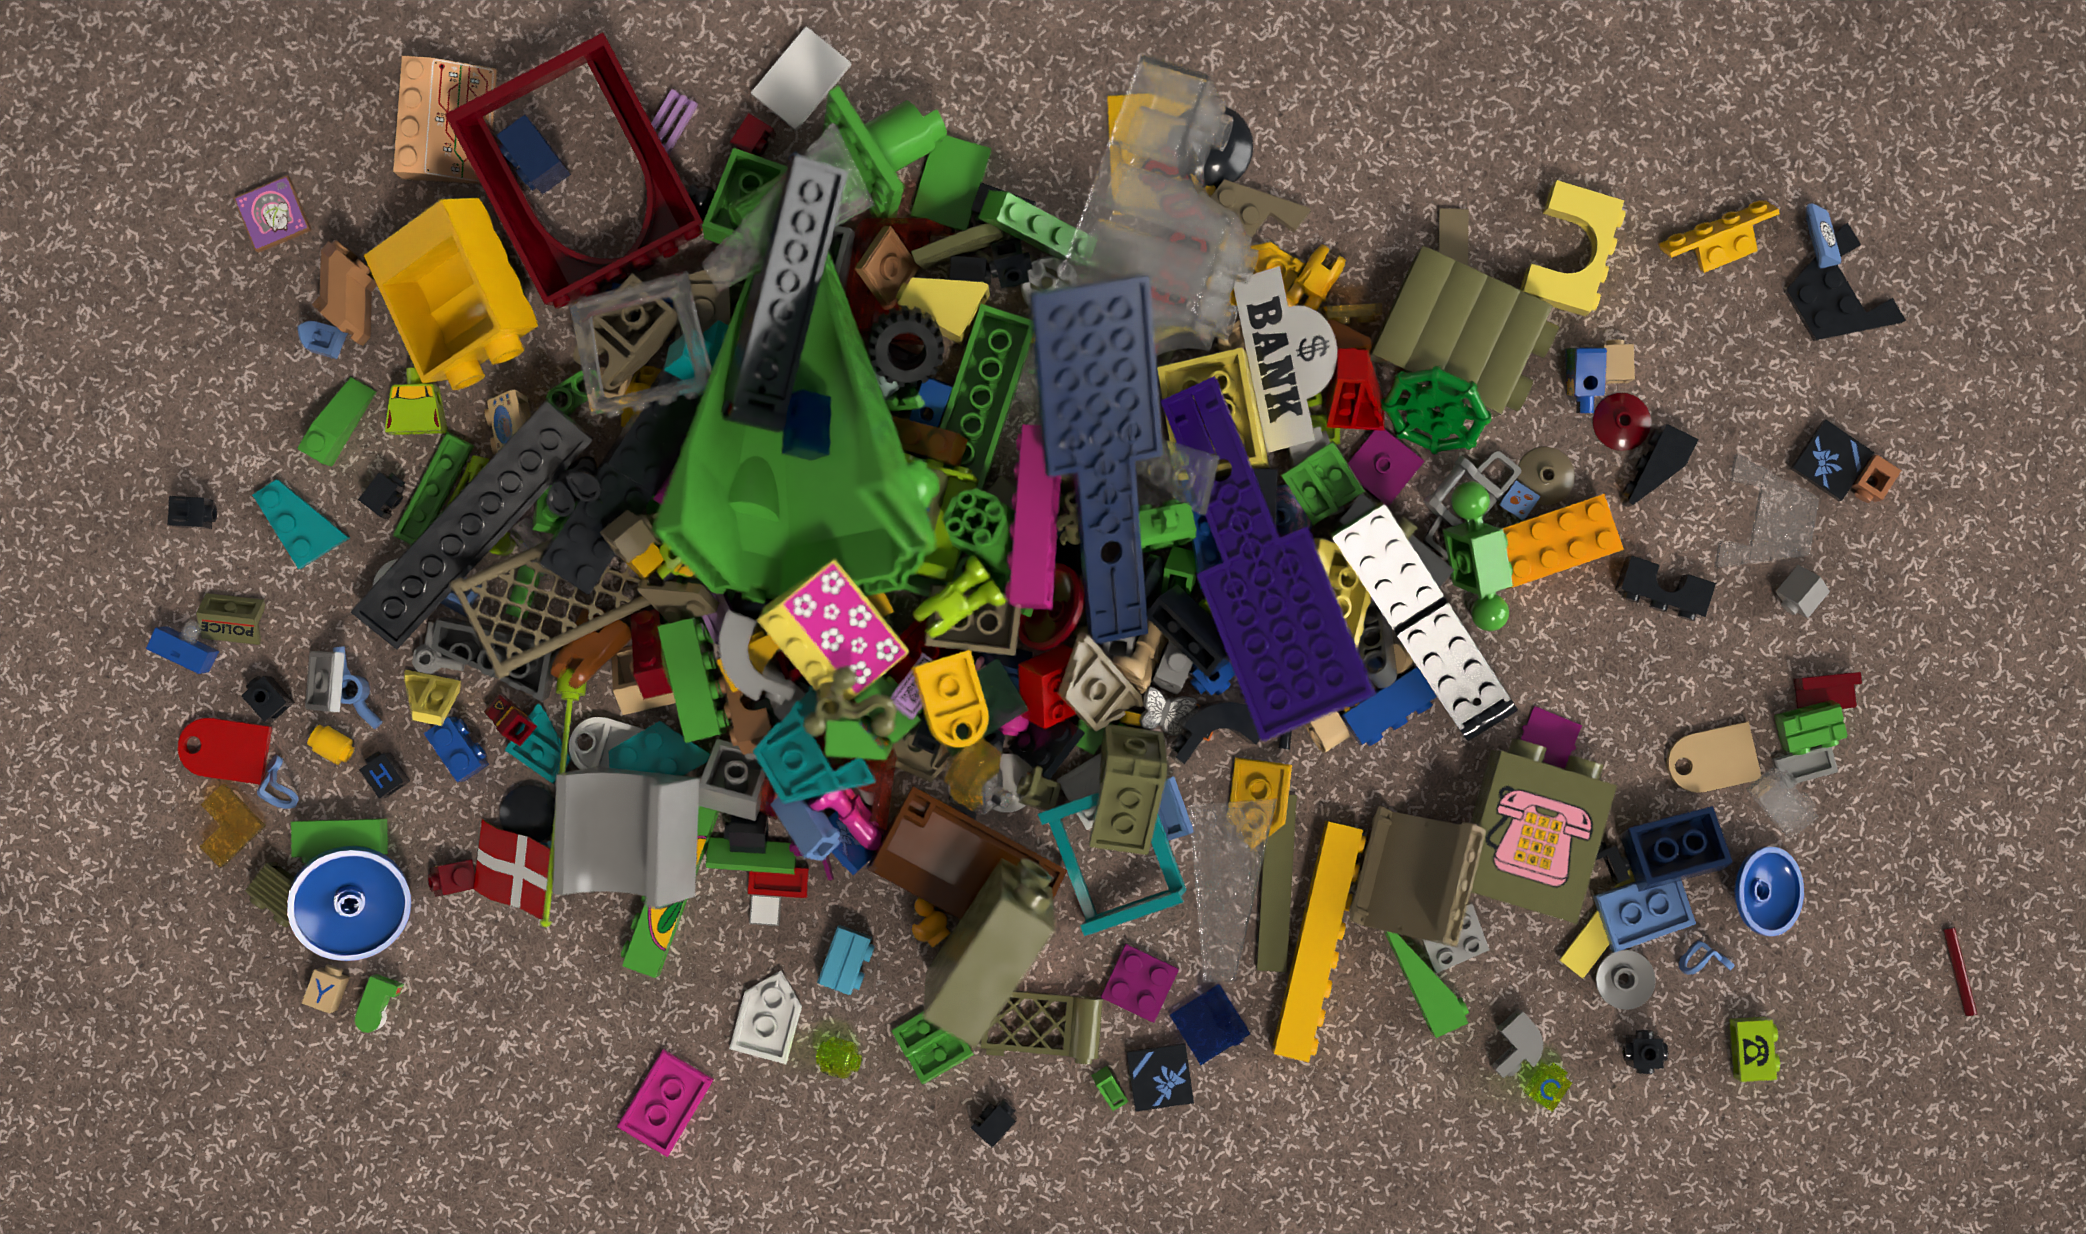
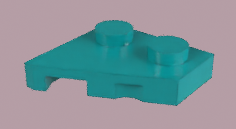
M537 704L528 716L537 725L536 729L521 746L510 741L505 751L552 784H555L560 768L562 741L544 707ZM524 723L515 735H518L523 731L525 727ZM568 752L566 759V767L571 762V758Z

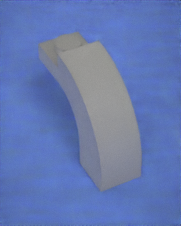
M728 610L720 632L719 652L723 667L730 680L740 691L757 701L762 690L767 691V698L779 703H783L784 698L791 700L795 691L794 687L762 675L754 668L750 661L748 644L757 621Z

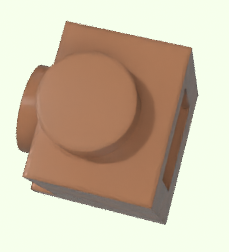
M1878 455L1872 456L1852 485V488L1856 490L1854 495L1866 503L1883 500L1902 470ZM1869 477L1875 480L1874 486L1866 483Z

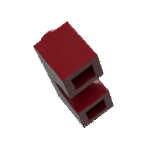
M656 609L630 615L633 675L643 700L673 693L657 627L665 625L662 615Z

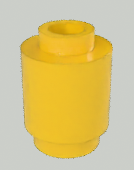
M318 725L307 741V745L312 747L313 752L336 765L342 761L346 763L355 750L352 747L353 740L330 726Z

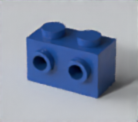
M447 717L442 726L435 725L426 731L424 735L456 782H465L489 765L485 760L487 755L484 749L468 735L470 730L461 718Z

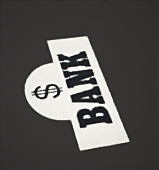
M1280 266L1232 281L1267 453L1314 441L1315 437L1307 399L1321 392L1329 383L1334 373L1337 362V344L1332 328L1327 320L1314 309L1305 306L1288 307Z

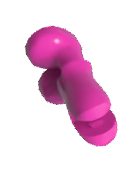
M852 788L809 799L808 805L814 811L819 812L828 807L837 811L838 818L864 848L870 851L878 849L885 827L863 804L860 795H855Z

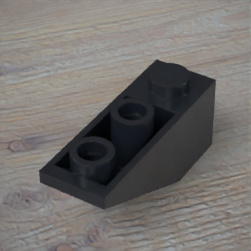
M1665 424L1659 429L1655 428L1647 444L1651 445L1647 455L1642 454L1635 465L1634 470L1638 471L1634 481L1629 480L1623 489L1621 496L1625 497L1622 505L1625 507L1634 505L1685 467L1699 439L1669 424Z

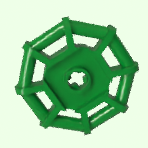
M1437 365L1426 370L1409 373L1399 372L1395 375V382L1387 396L1381 400V408L1387 412L1396 430L1395 435L1399 439L1404 438L1430 450L1431 454L1438 455L1442 451L1461 448L1470 450L1474 448L1484 427L1491 422V412L1485 408L1477 391L1478 385L1474 381L1467 382L1452 375ZM1431 381L1429 386L1422 387L1423 383L1418 384L1420 382ZM1405 389L1411 393L1408 398L1400 397ZM1463 398H1468L1472 408L1468 407L1467 403L1464 406ZM1435 406H1438L1441 409L1440 412H1437L1431 408H1435ZM1399 410H1405L1407 422H1404ZM1466 419L1474 421L1469 430L1463 425ZM1415 428L1420 429V430H1422V431H1424V432H1426V433L1432 435V438H1430V437H1428V436H1426V435H1424V434H1421V433H1419V432H1417V431H1415V430H1413V429H1415ZM1454 433L1458 436L1456 438L1445 439L1448 438L1450 434Z

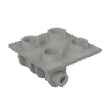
M1472 902L1467 905L1457 947L1423 940L1435 973H1439L1489 951Z

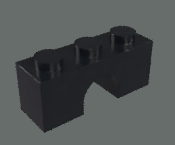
M1632 555L1625 557L1615 591L1622 593L1621 598L1638 603L1639 599L1650 602V608L1662 612H1667L1668 608L1678 611V617L1689 621H1695V618L1706 617L1716 583L1686 574L1681 576L1679 584L1673 592H1666L1657 582L1660 564Z

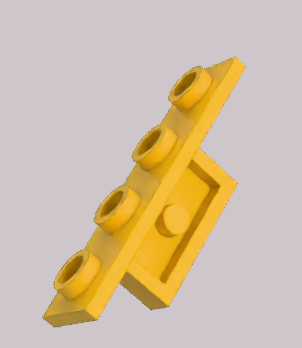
M1766 200L1755 201L1748 208L1738 212H1728L1722 218L1711 223H1701L1691 231L1671 235L1668 240L1658 245L1660 250L1671 258L1695 248L1698 266L1705 273L1757 252L1758 248L1753 225L1780 214L1779 209Z

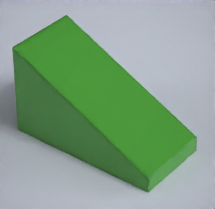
M1107 1066L1091 1075L1112 1111L1129 1102ZM1123 1099L1122 1101H1120V1102H1118L1117 1104L1113 1105V1104H1114L1115 1102H1117L1118 1100Z

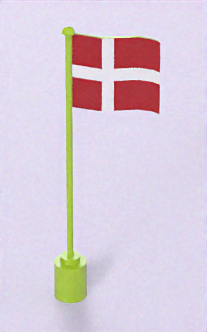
M570 668L560 679H557L556 693L561 694L562 700H567L559 774L565 773L572 704L573 701H579V696L586 695L587 682L577 689L568 685L575 672ZM555 813L551 848L530 837L501 830L482 819L474 890L490 900L526 911L542 920L540 924L543 927H549L552 923L549 921L554 878Z

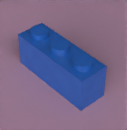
M1413 667L1396 678L1391 686L1379 689L1375 692V696L1359 702L1340 716L1359 745L1367 743L1368 746H1371L1383 738L1381 733L1389 727L1394 731L1408 722L1406 716L1414 711L1417 714H1421L1432 707L1431 700L1437 696L1419 668Z

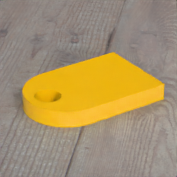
M970 650L912 667L927 723L933 736L942 744L950 747H965L978 741L987 728L988 710ZM959 723L966 724L969 729V734L964 740L959 739L955 733Z

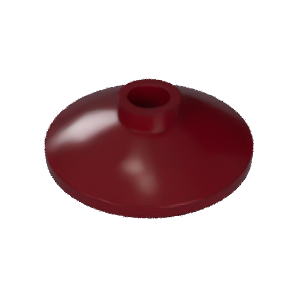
M1615 393L1609 395L1598 404L1594 411V432L1600 442L1610 449L1617 451L1634 449L1644 442L1650 432V412L1644 402L1632 394ZM1622 415L1629 419L1627 426L1622 425L1619 421Z

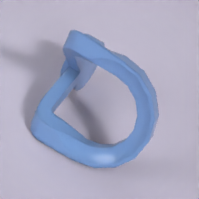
M275 755L267 765L266 771L268 774L259 786L257 795L276 807L284 809L295 808L299 801L296 793L276 782L277 771L282 765L283 758ZM269 781L275 789L287 794L292 800H279L267 793L265 788Z
M1702 941L1695 942L1679 961V969L1687 975L1700 971L1712 956L1730 971L1735 965L1724 955L1710 948ZM1700 947L1708 951L1696 966L1687 968L1688 960Z

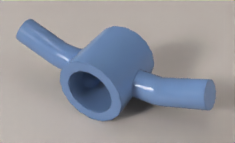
M345 646L334 647L333 652L345 653ZM345 654L341 703L353 704L359 716L372 728L377 729L383 721L368 708L365 702L370 694L369 683L361 676L351 675L347 667ZM353 680L358 686V693L355 697H348L345 690L348 683Z

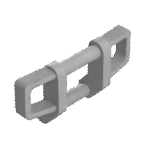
M1496 451L1492 453L1477 468L1468 459L1460 455L1455 461L1456 466L1432 495L1428 494L1423 502L1437 516L1426 533L1424 542L1445 560H1448L1447 551L1433 541V535L1441 521L1449 527L1462 524L1463 522L1449 512L1441 502L1460 478L1465 475L1471 481L1483 485L1489 493L1490 504L1485 514L1482 515V518H1484L1493 505L1504 498L1507 489L1521 474V468L1502 452ZM1494 459H1498L1511 470L1510 477L1501 488H1498L1481 474Z

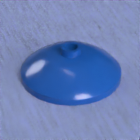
M1778 847L1758 848L1745 858L1737 873L1735 881L1737 909L1749 929L1759 935L1778 936L1788 931L1798 919L1803 906L1804 883L1801 871L1794 858L1785 850Z

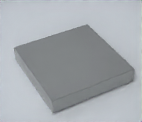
M310 651L305 700L306 709L340 712L345 653Z

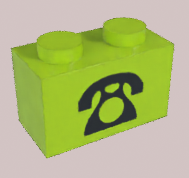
M1767 1017L1729 1019L1734 1078L1740 1082L1777 1080V1072L1780 1071V1059L1778 1054H1775L1774 1042L1778 1040V1030L1776 1024H1773V1020Z

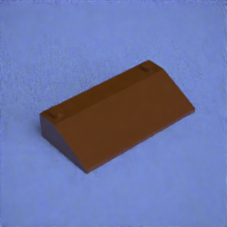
M914 786L909 790L884 833L880 846L874 851L866 867L868 871L960 920L1001 858L1015 866L1019 864L1021 859H1028L1046 870L1052 878L1048 886L1052 887L1053 900L1068 871Z

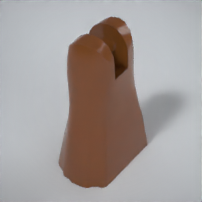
M582 609L575 621L577 626L588 621L589 611L587 609ZM617 620L562 646L552 663L551 675L560 679L570 668L575 672L568 685L574 689L581 687L632 639L628 625Z

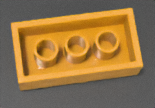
M1605 494L1502 528L1508 539L1507 555L1513 568V575L1511 576L1513 586L1506 588V590L1624 550Z

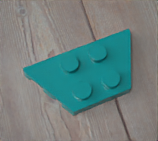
M659 721L608 750L609 768L684 776L708 762L711 753L705 751L692 741L685 743L683 735L673 730L672 727L663 721Z

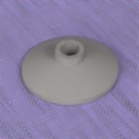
M1621 950L1616 953L1612 952L1601 961L1596 972V987L1600 996L1609 1005L1618 1009L1629 1010L1640 1007L1649 1000L1655 988L1656 978L1651 963L1643 955L1635 951ZM1622 973L1628 975V981L1625 984H1620L1618 981V977Z

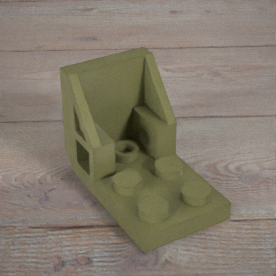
M1109 724L1104 727L1099 772L1100 793L1090 833L1089 847L1148 855L1167 774V756L1163 732Z

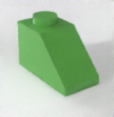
M1173 546L1164 569L1161 595L1178 584L1192 598L1197 580L1193 551Z

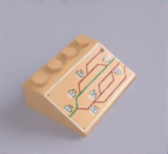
M402 56L393 172L401 179L481 184L445 114L496 88L497 69L430 57ZM494 111L485 115L492 130Z

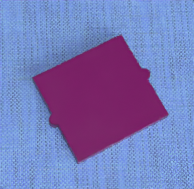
M1534 706L1527 724L1522 726L1523 734L1520 740L1547 748L1543 762L1565 770L1569 755H1571L1572 751L1576 750L1575 742L1582 725Z

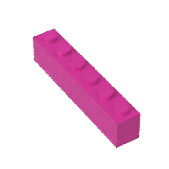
M1022 425V433L1017 436V450L1020 452V461L1016 463L1014 472L1015 480L1018 481L1017 492L1013 494L1012 499L1013 510L1016 511L1015 522H1012L1010 527V536L1014 543L1013 552H1010L1008 556V567L1012 571L1011 581H1008L1006 585V598L1016 608L1052 609L1057 542L1056 523L1059 514L1061 475L1054 477L1045 475L1041 425Z

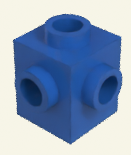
M1230 662L1214 673L1212 679H1209L1193 663V669L1189 672L1193 677L1190 680L1192 686L1200 694L1205 692L1211 696L1214 693L1219 696L1231 685L1229 680L1236 675Z

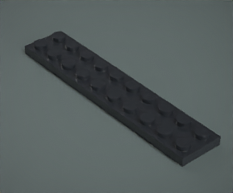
M547 398L352 608L350 613L397 650L453 591L450 588V582L459 577L464 579L593 441V437Z

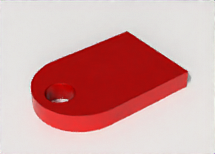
M217 718L197 719L187 725L179 737L177 748L180 761L187 770L198 776L261 785L265 776L272 726ZM193 736L197 737L201 742V748L195 754L191 753L187 748V742Z

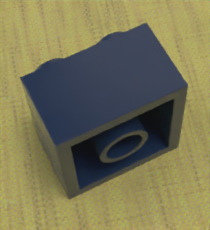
M523 115L496 135L502 142L498 148L515 168L519 166L515 171L532 191L537 188L542 194H545L571 175L526 115Z

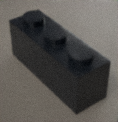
M1178 584L1157 598L1147 612V619L1208 678L1228 664L1230 659L1215 620Z

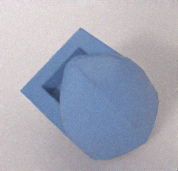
M313 320L305 321L297 326L301 344L307 350L326 357L338 358L348 333H343L337 327Z

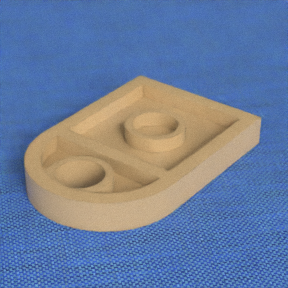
M1749 722L1685 735L1673 743L1667 754L1666 766L1670 778L1678 787L1689 792H1707L1762 779ZM1680 758H1686L1690 763V770L1684 775L1679 774L1675 769V763Z

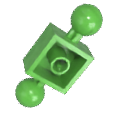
M1468 481L1458 485L1451 496V505L1454 512L1461 518H1464L1465 523L1443 529L1449 566L1454 569L1451 578L1454 586L1478 595L1471 608V617L1475 625L1484 631H1496L1502 628L1509 618V607L1506 601L1496 595V591L1513 586L1511 578L1513 568L1508 560L1506 549L1508 547V539L1503 529L1483 523L1482 515L1485 514L1490 504L1489 493L1483 485Z

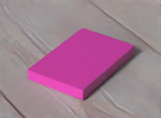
M663 1049L617 1127L668 1157L714 1079Z

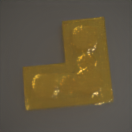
M1382 303L1320 307V314L1325 319H1333L1341 324L1350 323V317H1357V322L1375 321V315H1383Z
M222 784L201 804L217 821L220 827L200 848L219 868H222L258 835L266 825L227 784Z

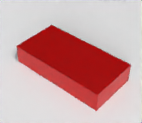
M795 867V874L749 871L748 894L807 898L809 868Z

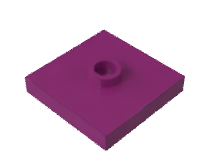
M1374 430L1348 462V465L1363 489L1378 501H1383L1385 506L1388 507L1425 461L1387 430Z

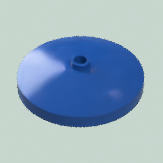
M359 846L330 849L308 861L295 876L288 893V918L296 937L312 952L322 957L339 961L368 958L389 947L404 930L411 911L409 885L399 866L389 857L376 850Z

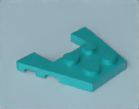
M812 686L809 687L806 695L791 707L792 710L780 723L778 722L753 750L754 755L783 804L876 782L863 758H857L840 769L833 771L813 736L805 731L803 726L805 717L809 713L817 711L816 690Z

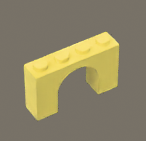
M1556 180L1551 186L1543 214L1580 226L1590 239L1592 247L1591 258L1585 269L1576 273H1561L1531 264L1526 269L1520 291L1539 298L1555 308L1581 316H1587L1591 310L1595 311L1601 294L1597 293L1600 282L1604 283L1609 271V266L1605 265L1608 255L1613 254L1617 244V238H1614L1616 227H1621L1626 211L1622 210L1624 200Z

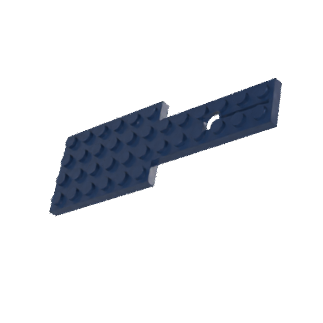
M1140 274L1030 292L1029 302L1045 475L1054 477L1074 473L1088 635L1096 644L1148 634L1135 461L1163 456L1150 276ZM1109 541H1117L1120 545V553L1115 556L1113 562H1104L1100 556L1102 546Z

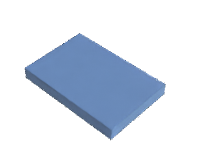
M1634 881L1593 895L1611 951L1615 953L1696 924L1682 881L1640 892Z

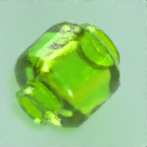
M833 1036L826 1042H821L816 1055V1064H819L820 1071L840 1079H847L852 1072H858L862 1062V1055L858 1054L856 1043Z

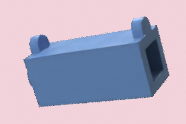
M778 796L771 803V806L803 857L823 861L842 841L839 837V831L833 828L822 810L819 812L814 811L808 805L810 798L783 804Z

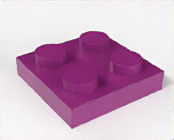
M1125 943L1101 994V998L1154 1023L1179 968Z

